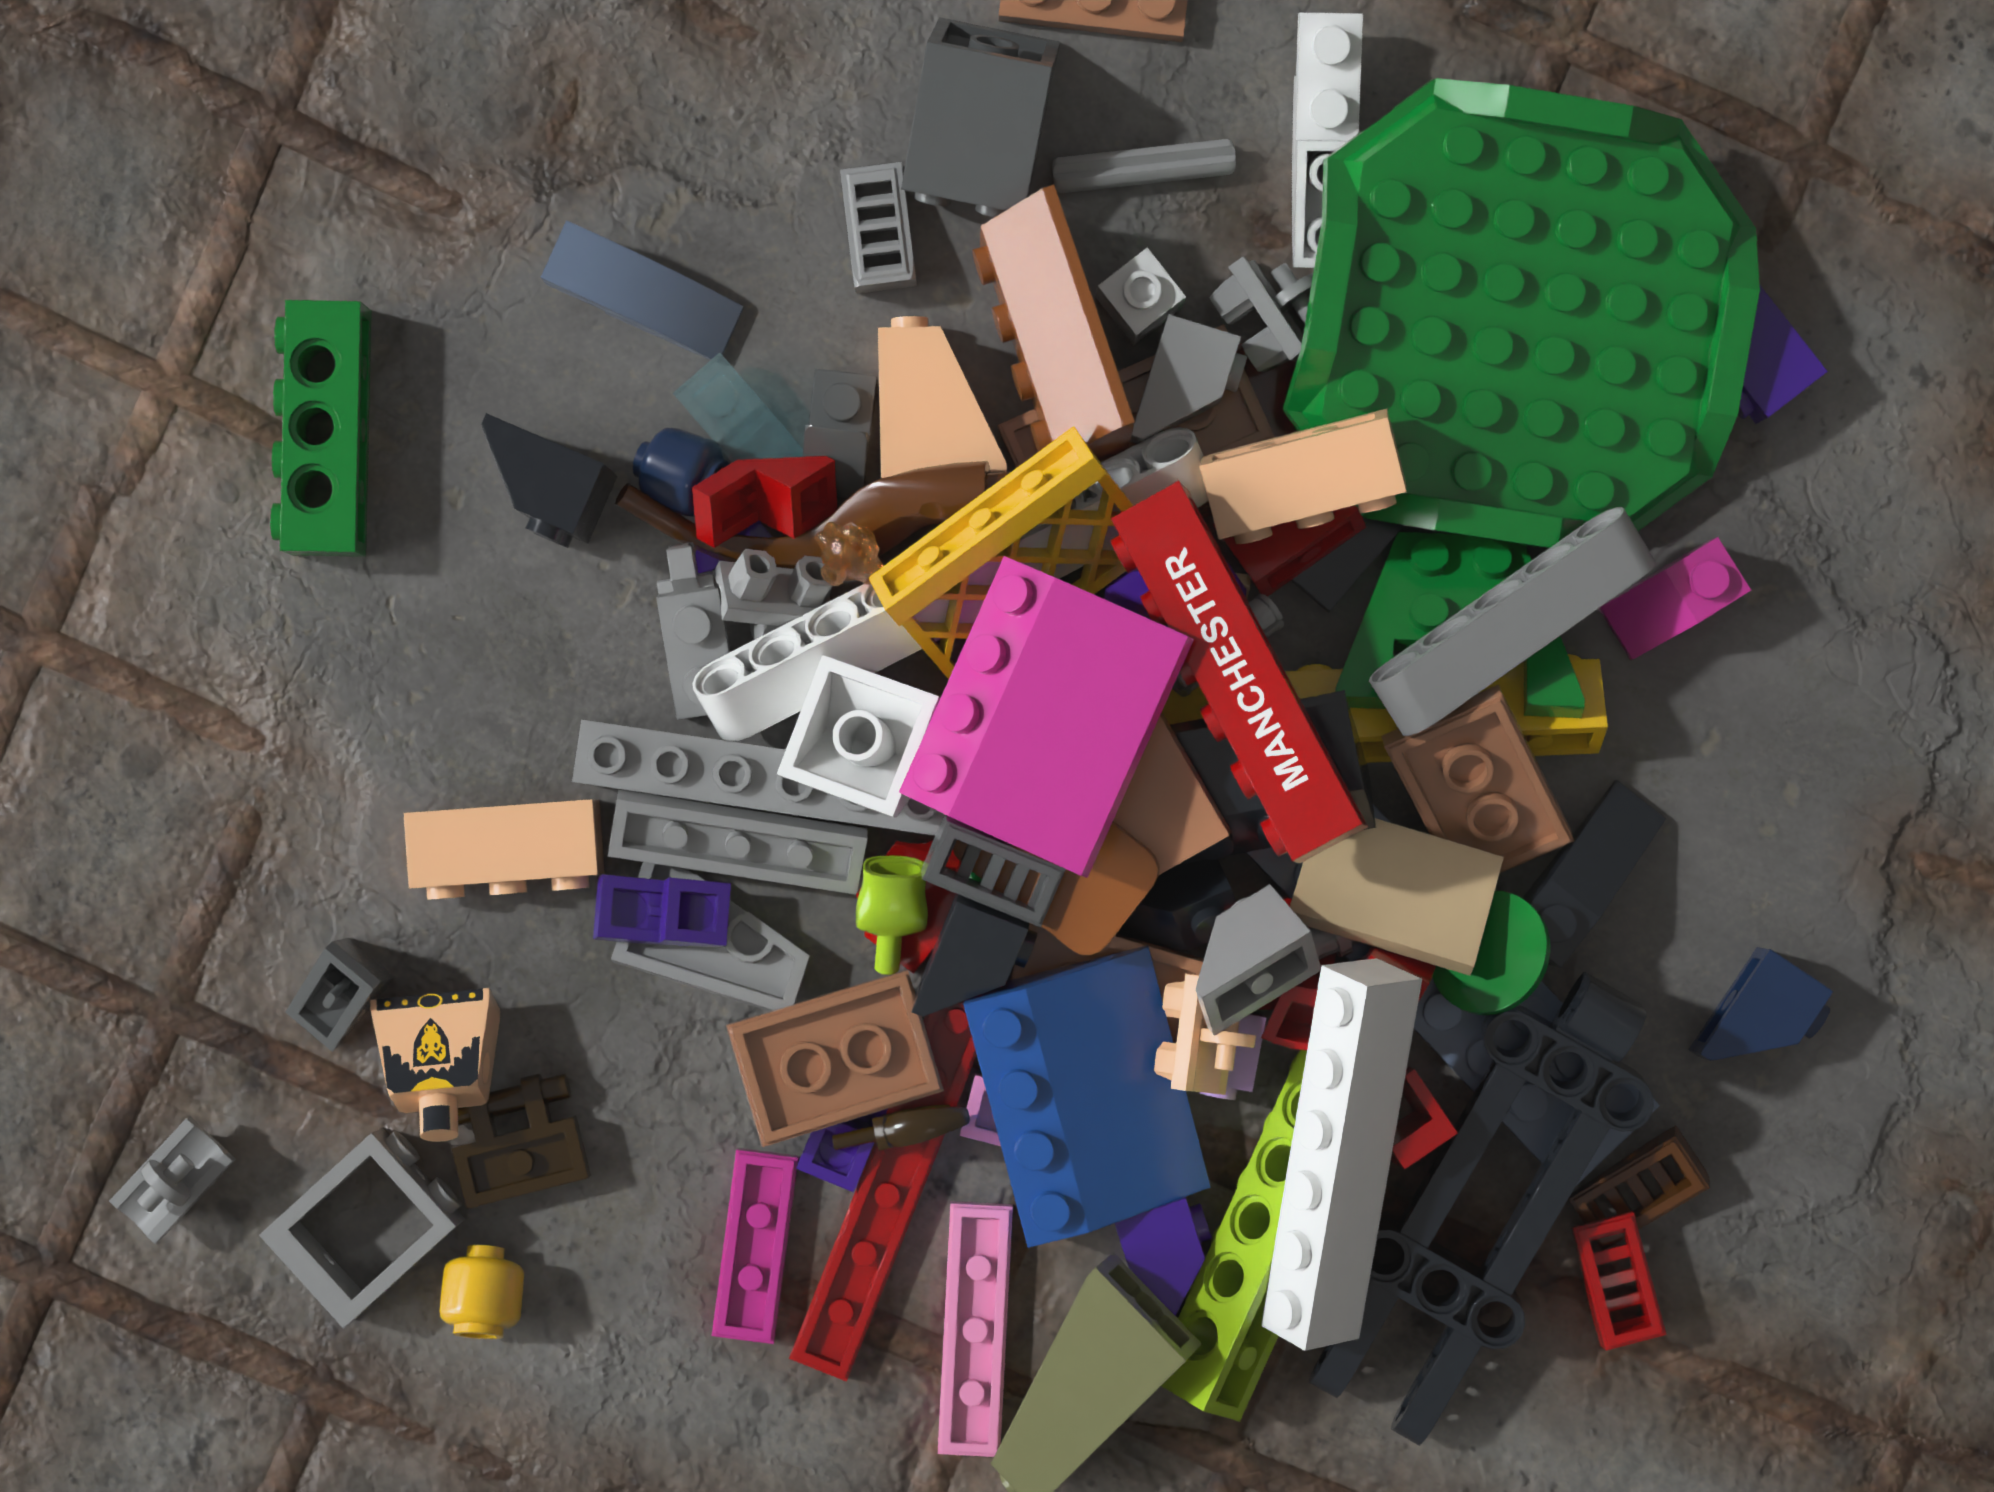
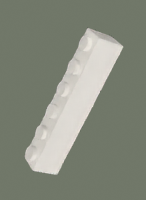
M1377 958L1321 966L1261 1326L1304 1351L1351 1341L1360 1337L1422 984L1421 978Z

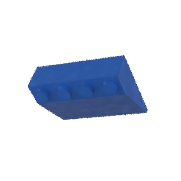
M1148 945L1008 980L1004 986L964 1001L963 1005L1028 1248L1090 1233L1211 1187L1187 1093L1183 1090L1171 1089L1172 1081L1157 1075L1154 1071L1157 1048L1161 1046L1162 1042H1174L1167 1016L1162 1008L1163 1000Z

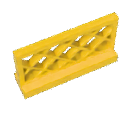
M1073 426L868 578L885 611L898 626L902 625L949 679L955 667V663L950 659L955 638L967 639L974 624L959 623L963 601H984L991 586L967 585L971 573L986 562H1001L1004 556L1020 563H1042L1041 572L1053 577L1057 564H1084L1080 579L1071 585L1095 594L1126 571L1114 550H1102L1108 526H1114L1111 518L1134 505ZM1098 481L1103 490L1097 511L1070 509L1072 500L1095 482ZM1114 503L1120 511H1112ZM1038 524H1052L1046 548L1019 547L1021 537ZM1066 525H1094L1088 549H1061ZM936 599L949 600L944 623L919 622L914 617V615ZM933 638H941L940 644L938 645Z

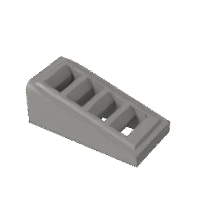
M902 162L840 169L856 294L917 286L905 190H901L903 181ZM892 182L893 193L856 198L855 186ZM895 206L896 216L859 221L858 210ZM898 230L899 240L862 244L861 234ZM894 253L901 254L902 263L865 268L864 257Z

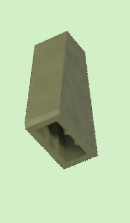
M1114 1252L1086 1277L991 1462V1465L1000 1473V1480L1008 1492H1054L1202 1345Z

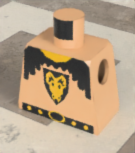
M490 988L370 1000V1010L386 1087L399 1112L403 1113L419 1112L420 1138L423 1140L441 1142L457 1138L459 1135L458 1108L482 1106L489 1099L500 1023V1008Z

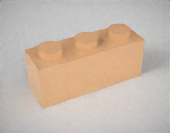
M1387 409L1202 456L1199 465L1218 539L1234 536L1236 544H1246L1267 538L1272 535L1271 526L1296 521L1297 528L1299 529L1318 526L1334 519V510L1358 505L1360 513L1381 510L1397 503L1395 495L1406 492V481Z
M590 799L404 813L409 888L426 887L427 900L465 897L464 884L489 883V895L527 892L526 880L551 878L552 890L590 888L589 875L605 874L599 800Z

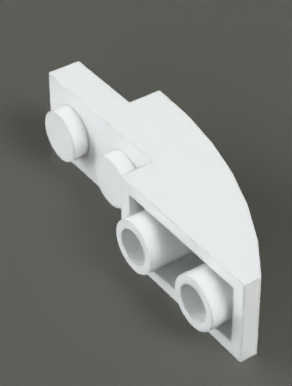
M1298 13L1292 143L1293 267L1314 268L1322 223L1323 159L1359 133L1363 14Z

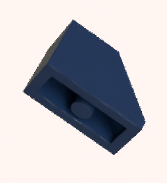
M1757 947L1688 1050L1700 1058L1714 1061L1799 1044L1803 1036L1808 1039L1812 1038L1825 1023L1830 1013V1007L1825 1004L1833 991L1771 949Z

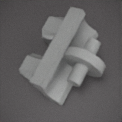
M1245 256L1241 257L1228 267L1233 275L1209 297L1221 317L1229 325H1233L1254 309L1257 310L1267 327L1241 345L1258 372H1267L1283 365L1289 360L1297 362L1301 350L1303 332L1288 310L1294 308L1305 325L1313 273L1297 280L1287 263L1278 266L1271 272V275L1282 290L1277 294L1256 261H1248Z
M745 549L736 562L719 561L714 571L715 582L719 585L721 591L722 620L750 623V630L754 640L777 629L778 626L802 617L804 614L831 601L830 592L833 584L829 562L822 557L804 556L801 560H798L794 569L776 567L775 558L766 551Z
M190 1116L177 1127L109 1202L134 1221L146 1237L156 1244L229 1168L236 1158Z

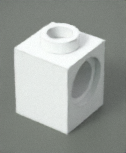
M1148 247L1099 284L1096 292L1097 300L1133 346L1165 322L1168 314L1174 315L1179 311L1186 299L1184 293Z

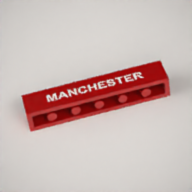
M1178 480L1174 484L1112 517L1111 520L1119 535L1110 540L1125 570L1131 573L1138 569L1149 591L1140 595V598L1151 620L1164 626L1167 625L1169 628L1194 639L1179 673L1188 686L1197 681L1209 704L1200 708L1202 717L1217 742L1227 738L1239 760L1230 765L1231 771L1248 800L1258 795L1269 816L1268 819L1260 822V825L1276 855L1280 857L1288 852L1292 861L1302 863L1367 828L1368 825L1189 490Z

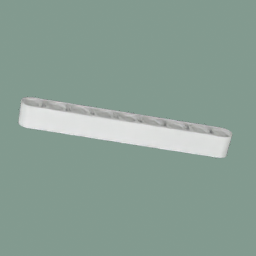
M1179 427L1162 431L1101 462L1133 505L1147 499L1178 480L1189 490L1197 507L1208 501L1199 467L1204 455L1195 434L1189 429ZM1098 481L1076 496L1072 500L1070 509L1097 511L1103 490ZM1114 503L1112 511H1120ZM1038 524L1021 537L1019 547L1046 548L1052 524ZM1066 525L1061 549H1088L1094 525ZM1108 526L1102 550H1114L1110 540L1119 535L1115 526ZM986 562L969 575L967 585H991L1001 562ZM1022 563L1041 571L1042 563ZM1057 564L1054 577L1059 579L1083 567L1084 564ZM868 581L804 614L802 617L796 618L707 664L696 674L692 683L693 691L719 736L727 741H740L801 711L822 655L876 673L922 648L902 625L898 626L885 611L871 582ZM936 599L914 615V617L919 622L944 623L949 600ZM964 600L959 623L975 622L984 601ZM933 638V639H934L935 641H938V640H940L941 638Z

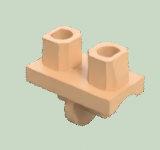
M1185 974V981L1168 983L1165 986L1162 1008L1167 1017L1180 1018L1177 1043L1162 1042L1161 1046L1157 1048L1154 1071L1157 1075L1172 1081L1171 1089L1226 1095L1229 1070L1233 1071L1236 1046L1255 1048L1256 1035L1238 1033L1239 1020L1214 1036L1207 1028L1195 991L1199 976Z

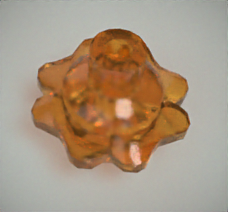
M828 522L824 526L823 531H819L815 536V541L822 550L821 560L825 564L821 569V575L831 585L839 586L844 580H857L866 585H871L868 577L884 566L878 557L880 548L876 543L874 533L866 527H858L852 522L845 524L843 527L834 522Z

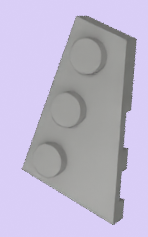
M647 862L642 863L638 878L666 880L671 877L705 881L686 868ZM731 900L729 905L727 946L725 947L616 942L611 957L613 963L767 1011H773L796 1003L810 959L807 953Z

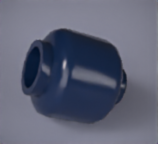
M664 428L653 437L651 442L645 441L639 446L633 461V474L639 478V489L658 503L678 514L695 516L692 487L728 466L729 463L727 460H724L721 447L713 439L678 428Z

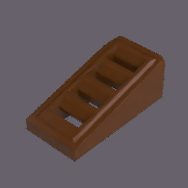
M1675 1125L1573 1192L1568 1199L1583 1222L1589 1223L1606 1218L1594 1200L1604 1194L1618 1215L1631 1211L1634 1212L1639 1230L1709 1189L1710 1179L1706 1169ZM1668 1155H1671L1684 1175L1676 1183L1661 1159ZM1646 1168L1650 1170L1663 1190L1655 1197L1639 1174V1172ZM1624 1181L1627 1182L1641 1204L1634 1211L1617 1188V1185ZM1624 1232L1597 1239L1596 1242L1603 1251L1624 1239Z

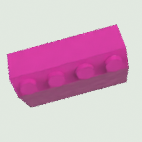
M1004 556L899 793L1071 872L1088 878L1194 639Z

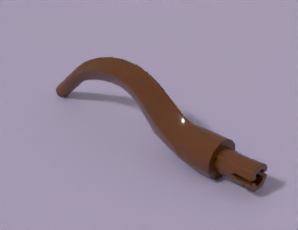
M988 461L951 463L910 470L878 479L860 488L828 519L795 539L789 536L754 537L736 534L716 548L697 539L695 523L658 503L629 483L621 489L615 504L667 536L683 544L693 542L694 549L721 561L736 562L745 549L766 551L775 558L776 567L794 569L798 560H801L804 556L822 557L829 562L832 575L855 569L877 559L927 525L943 523L1010 472H991Z

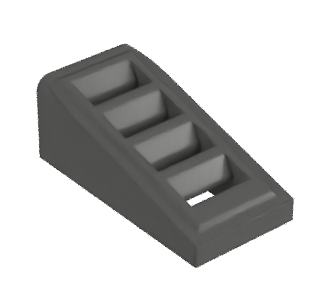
M944 815L923 863L921 874L924 881L1041 927L1066 869ZM960 840L967 843V846L956 871L947 868L946 864L956 841ZM982 849L992 854L980 882H977L969 877ZM1007 859L1016 863L1004 893H1001L993 888ZM1029 869L1039 872L1040 876L1028 903L1025 904L1017 900V897Z

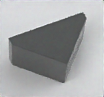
M350 938L334 940L325 947L285 1013L333 1052L370 1010V1000L379 999L396 977Z

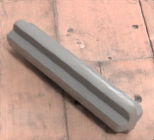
M1221 139L1057 157L1053 160L1052 164L1053 183L1057 192L1068 193L1230 175L1236 167V156L1232 141Z

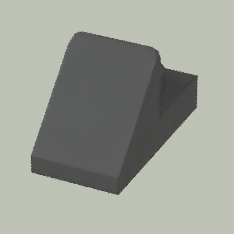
M815 369L808 425H805L803 457L828 456L835 460L837 498L848 499L857 490L865 486L877 376Z

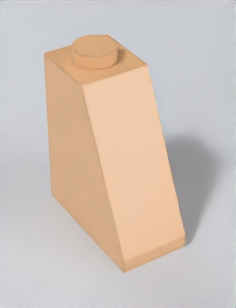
M903 316L892 318L891 327L878 328L881 479L918 468L977 461H988L991 472H1007V463L941 326H929L927 317Z

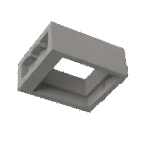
M383 1127L369 1134L259 1234L343 1329L356 1320L465 1220L457 1210L462 1205V1202L456 1193L438 1177L431 1182L415 1164L420 1159V1156L412 1144L397 1131L389 1135ZM372 1157L434 1226L367 1287L361 1290L300 1221Z

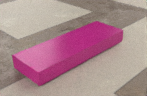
M744 1148L736 1149L712 1336L774 1344L797 1177L796 1167L799 1161V1156Z

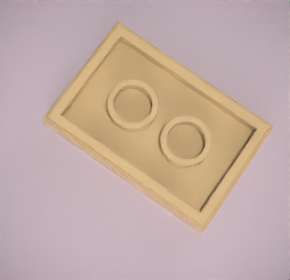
M1375 818L1376 828L1362 830L1303 862L1290 908L1306 926L1462 974L1471 975L1504 857Z

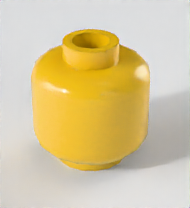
M489 1245L467 1246L466 1257L454 1258L445 1264L439 1313L444 1322L454 1326L453 1335L473 1339L503 1338L504 1329L511 1328L519 1322L522 1307L524 1270L517 1263L504 1259V1248Z

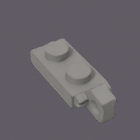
M693 542L668 546L669 549H666L671 579L657 581L658 595L656 600L677 720L707 715L693 691L692 683L696 674L704 666L730 653L726 621L722 620L721 591L719 585L715 584L713 572L698 573Z

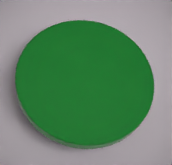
M1494 891L1471 975L1436 966L1432 976L1436 987L1451 1004L1471 1014L1495 1015L1515 1008L1536 990L1547 970L1551 947L1547 926L1539 912L1521 897L1509 892Z

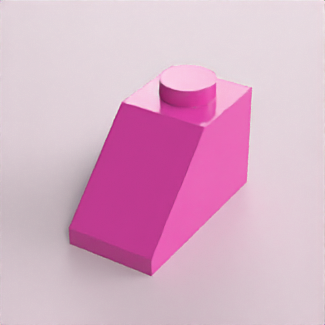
M1716 537L1690 550L1598 609L1630 660H1633L1705 620L1750 592L1751 589L1719 537Z

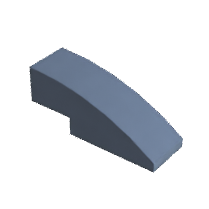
M567 220L540 277L546 285L604 310L607 315L717 364L720 363L744 310V306L704 285Z

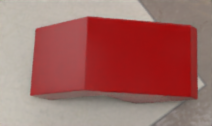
M828 456L742 459L732 462L692 487L697 539L716 548L758 520L793 539L797 538L830 517L837 510L835 460Z

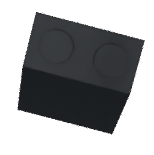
M486 413L481 426L514 509L529 518L525 528L544 539L569 548L572 538L588 544L617 479V475L604 463Z

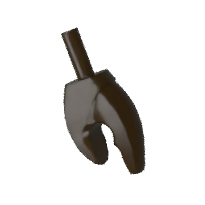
M927 1105L905 1108L872 1118V1127L832 1135V1141L835 1150L877 1142L879 1151L893 1147H904L921 1143L969 1124L970 1117L966 1107Z

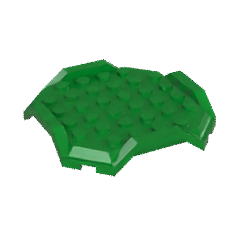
M1441 78L1432 79L1366 130L1358 133L1323 159L1322 223L1301 350L1283 411L1297 431H1302L1383 409L1388 410L1406 481V492L1395 495L1397 503L1390 507L1360 513L1362 518L1550 548L1595 516L1616 507H1623L1635 528L1639 531L1713 476L1738 417L1760 293L1756 227L1680 118L1633 105L1513 85Z

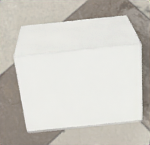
M822 655L777 775L896 818L910 800L909 797L899 793V790L939 703L940 697Z

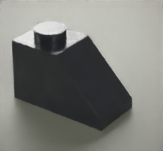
M1203 860L1176 865L1160 874L1155 885L1118 933L1184 951H1189L1208 943L1216 916L1230 909L1236 903L1232 888L1219 861Z
M956 893L918 985L911 1012L924 1017L1004 986L1013 965L1025 968L1038 933L1029 929V922Z

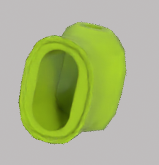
M890 855L871 857L863 863V884L856 905V927L862 931L877 935L874 968L878 973L885 975L896 974L900 968L902 936L921 932L927 927L926 881L922 880L921 869L924 863L922 860L907 856Z

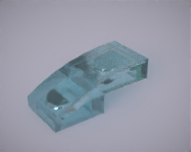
M718 353L673 392L674 396L706 433L718 443L731 462L742 459L803 456V448L721 353Z

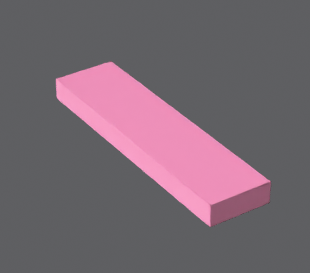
M951 1201L938 1454L994 1457L1001 1444L1013 1204Z

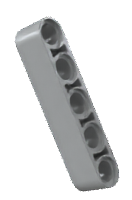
M1616 507L1607 510L1584 523L1383 664L1371 675L1369 682L1402 735L1409 736L1419 733L1437 723L1650 572L1655 566L1656 561L1623 507Z

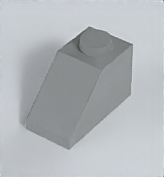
M1168 314L1135 419L1130 442L1138 444L1218 405L1225 389L1236 392L1247 360V356L1236 353L1241 336Z
M1270 884L1250 897L1240 899L1230 909L1216 916L1195 988L1207 1028L1214 1036L1321 971L1311 931Z

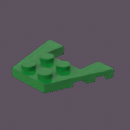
M1398 532L1336 685L1335 692L1345 690L1350 708L1386 709L1369 682L1371 675L1393 658V651L1405 650L1532 561L1526 544L1462 534ZM1561 635L1524 661V716L1582 718L1585 698Z

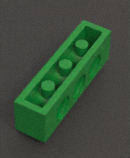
M285 300V317L278 316L276 318L274 330L275 348L277 354H284L283 379H276L273 388L274 412L276 416H282V441H274L272 472L274 478H281V503H273L270 529L272 539L280 541L279 551L292 556L366 557L372 310L361 301ZM331 352L335 359V368L332 375L323 382H311L307 373L310 360L318 353ZM329 414L334 423L331 437L323 444L311 445L306 436V428L309 421L316 415ZM326 475L332 483V495L323 506L311 508L305 499V488L314 477Z

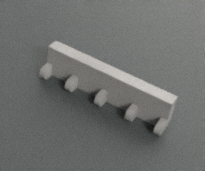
M618 789L608 857L856 894L868 834L867 828Z

